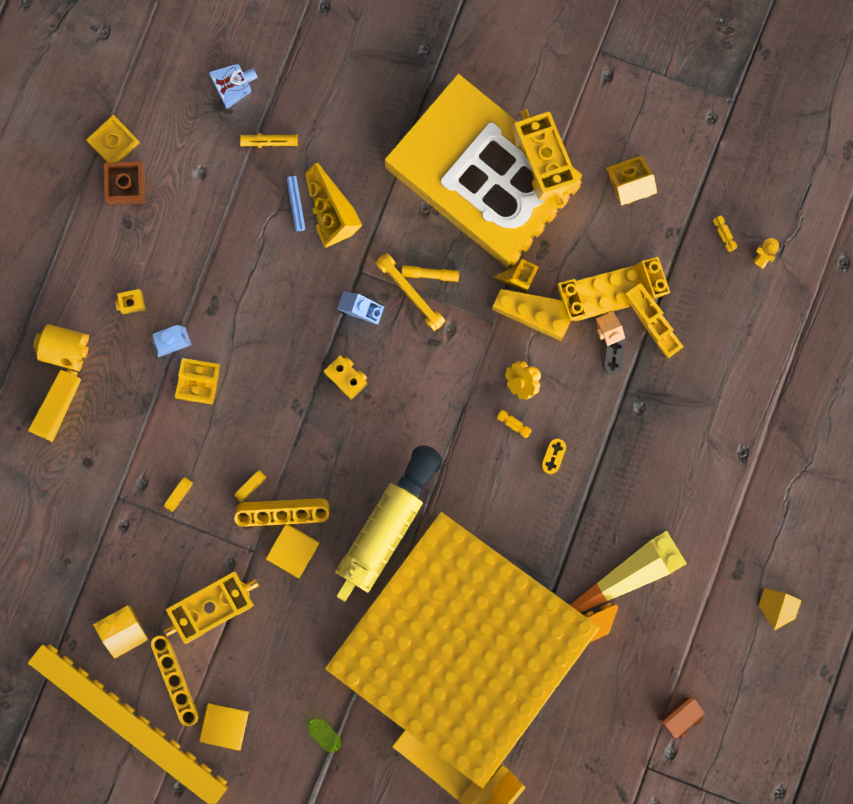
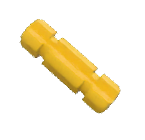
M723 216L714 218L712 222L715 227L717 226L718 229L716 230L722 242H725L726 250L728 252L735 250L737 244L732 240L733 236L728 226L724 224Z
M501 410L497 415L498 420L504 421L508 427L517 433L520 432V435L524 438L530 435L532 430L529 427L523 426L522 422L513 416H509V413Z

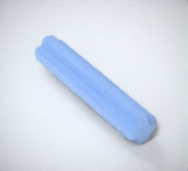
M296 176L287 177V185L295 231L300 232L305 230L298 182Z

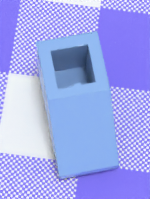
M343 291L337 309L350 316L378 325L384 306L359 294Z

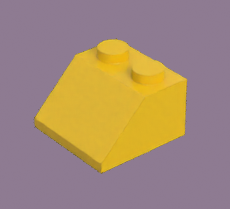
M642 156L606 168L615 195L621 205L629 204L635 200L657 193L654 175Z
M129 605L93 624L102 642L114 659L149 640L132 607Z

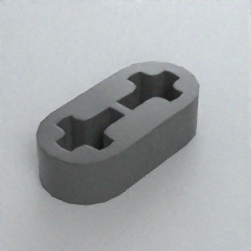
M622 340L617 342L620 349H617L616 355L613 354V348L610 345L606 346L604 369L608 374H616L622 367L624 343ZM612 358H615V364L618 365V368H614V371L607 366V364L611 363Z

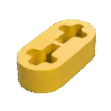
M554 439L550 442L542 462V470L545 473L554 474L558 471L566 451V444L563 440ZM558 442L563 449L562 451L559 450L555 456L553 455L554 448L552 445H556ZM551 458H555L553 465L556 468H552L551 471L547 470L548 466L545 463H549Z
M259 470L235 493L234 497L242 503L267 477Z
M184 477L168 498L164 507L173 512L189 491L193 482Z

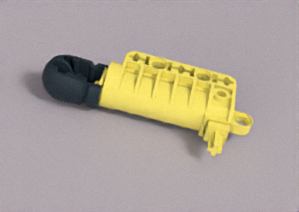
M418 446L412 451L411 460L405 470V476L401 477L397 486L389 483L348 553L339 564L335 573L346 579V582L337 597L344 602L351 594L355 585L367 593L370 592L415 519L418 510L423 504L422 501L417 499L422 487L429 482L433 474L439 471L442 466V458L434 448Z

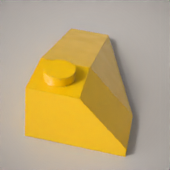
M315 163L305 173L309 196L313 197L315 207L312 210L318 220V225H316L317 233L324 247H329L351 237L362 224L355 209L319 163Z

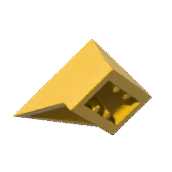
M521 259L519 263L492 278L527 293L539 266Z
M764 588L758 606L775 631L796 618L801 600L786 593Z

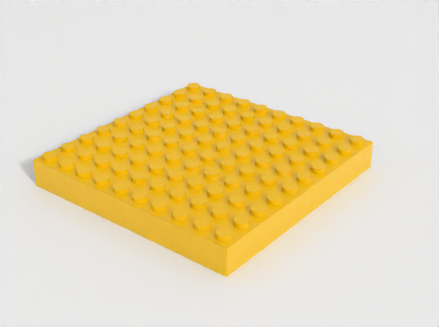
M440 512L325 669L479 787L484 788L600 628L451 518Z

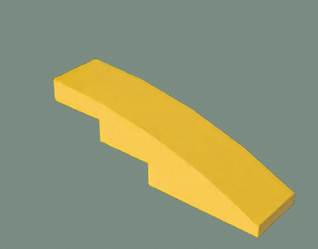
M641 283L625 294L642 324L667 359L684 347L672 332L673 328L664 318L662 310Z

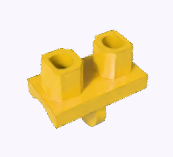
M768 238L763 242V246L759 245L756 250L758 255L754 259V263L764 268L768 261L773 262L776 257L775 253L779 250L778 241L774 238Z

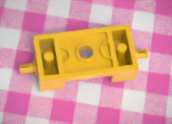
M528 109L522 110L520 114L523 120L515 122L510 131L517 148L522 147L534 176L532 186L537 198L541 200L547 197H555L558 207L564 206L566 203L562 193L573 189L578 183V179L549 111L530 118ZM547 149L551 156L548 158L543 157L541 150Z
M234 571L169 607L166 611L173 625L163 630L166 633V637L178 632L184 644H187L234 616L254 607L255 605L250 598L249 591L259 586L256 583V579L245 584L240 580L237 572ZM206 603H214L215 610L213 613L205 611L204 606Z

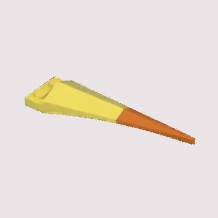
M665 531L647 542L571 603L570 606L581 613L667 576L687 563L669 533Z

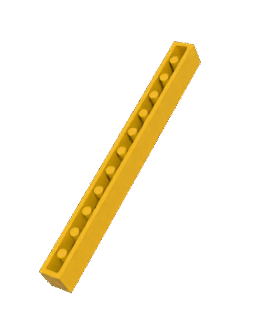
M41 645L28 662L29 665L207 804H216L228 789L227 781L219 775L215 777L211 774V768L204 763L201 765L195 761L196 757L189 751L185 753L179 749L181 745L173 739L169 741L165 738V733L158 727L152 728L147 718L142 715L138 717L134 714V708L127 703L125 705L118 701L120 698L111 691L109 693L103 689L104 685L96 679L92 681L88 678L89 674L84 669L75 668L72 665L74 662L67 656L61 657L57 654L59 650L53 645Z

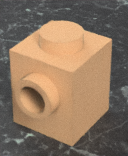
M613 311L596 318L598 325L597 334L600 340L604 339L607 346L625 339L622 325Z

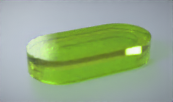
M317 718L310 722L308 727L310 735L325 751L333 753L339 750L341 738L325 720Z

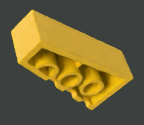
M501 289L492 310L559 341H562L570 324L563 301Z

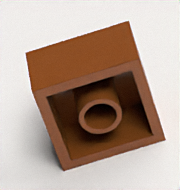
M142 161L104 163V200L108 205L146 204L145 166Z

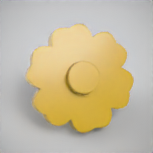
M517 361L507 368L505 377L508 380L507 386L512 394H517L519 399L528 400L539 392L540 383L538 381L541 378V374L536 367H528L525 361Z

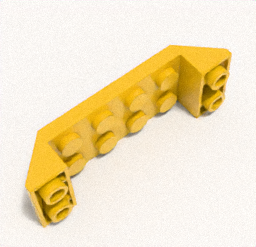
M659 257L576 281L573 279L557 284L569 321H580L631 307L625 294L640 283L653 299L670 293Z

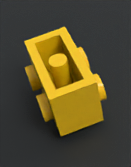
M340 355L324 370V374L352 400L368 385L365 381L367 377L360 370L356 372L352 368L354 364L348 357L343 358ZM338 368H343L342 372H338L337 370ZM356 381L357 384L352 386L351 382Z

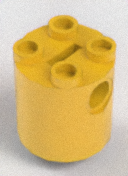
M47 324L42 333L36 334L33 347L37 360L80 372L83 363L82 357L86 358L89 347L85 346L88 343L89 334Z

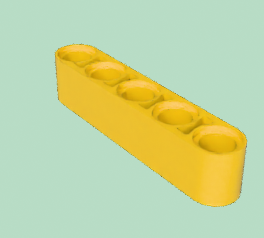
M323 498L243 502L236 506L234 520L239 526L324 522L329 518L330 505ZM322 508L325 511L319 512L317 509ZM302 509V510H305L306 512H304V513H299L298 510ZM281 510H282V511H285L286 513H285V514H280V513H278V511H281ZM259 512H266L267 514L261 515ZM240 513H246L247 516H241Z
M156 636L151 642V648L181 724L192 726L198 721L199 715L172 644L166 636ZM159 639H163L166 643L163 650H159L156 647V642ZM166 657H170L173 661L170 668H166L163 665V660ZM173 675H177L180 679V683L177 686H173L170 683V678ZM180 693L185 694L187 697V701L183 705L177 701V696ZM186 712H191L194 715V720L191 723L186 722L184 719Z

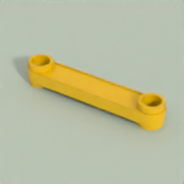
M387 252L381 255L375 262L378 268L384 274L387 272L426 317L424 319L426 324L433 331L439 329L445 322L441 314L437 310L434 312L395 268L396 262Z

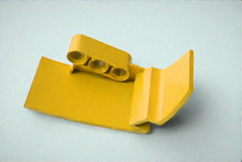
M406 730L403 731L392 745L395 750L421 769L461 804H513L526 788L503 763H501L485 787L481 788Z

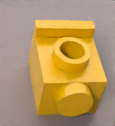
M140 289L117 294L118 299L115 300L117 311L120 310L122 314L146 310L143 294ZM132 300L134 304L130 307L127 306V302Z

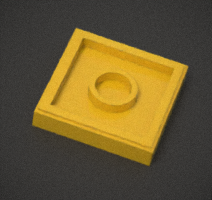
M114 115L86 139L90 146L107 163L121 161L140 143Z

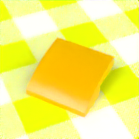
M182 358L175 399L213 405L220 364Z
M286 524L266 560L300 578L320 542Z
M208 703L199 742L241 750L249 712Z

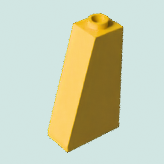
M67 369L66 372L60 370L28 430L29 432L53 442L81 381L77 377L78 373Z

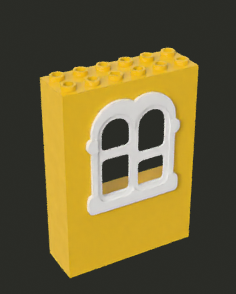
M458 74L385 159V168L503 266L508 268L510 265L514 266L519 261L520 253L522 251L526 252L530 248L534 236L538 238L544 231L545 223L548 222L550 224L556 217L557 209H562L564 206L558 207L555 197L538 200L535 190L529 193H522L510 184V180L522 166L530 169L522 147L517 148L510 131L513 124L517 121ZM491 141L497 142L516 158V162L503 176H500L479 158V154ZM547 149L541 150L543 157L548 158L551 156ZM472 164L488 176V180L475 194L459 183V178ZM575 168L573 169L578 183L573 189L562 193L566 204L569 201V195L571 193L574 195L581 187L582 181L580 180L582 174ZM494 184L500 185L516 199L518 204L517 210L512 216L502 217L482 201V198Z

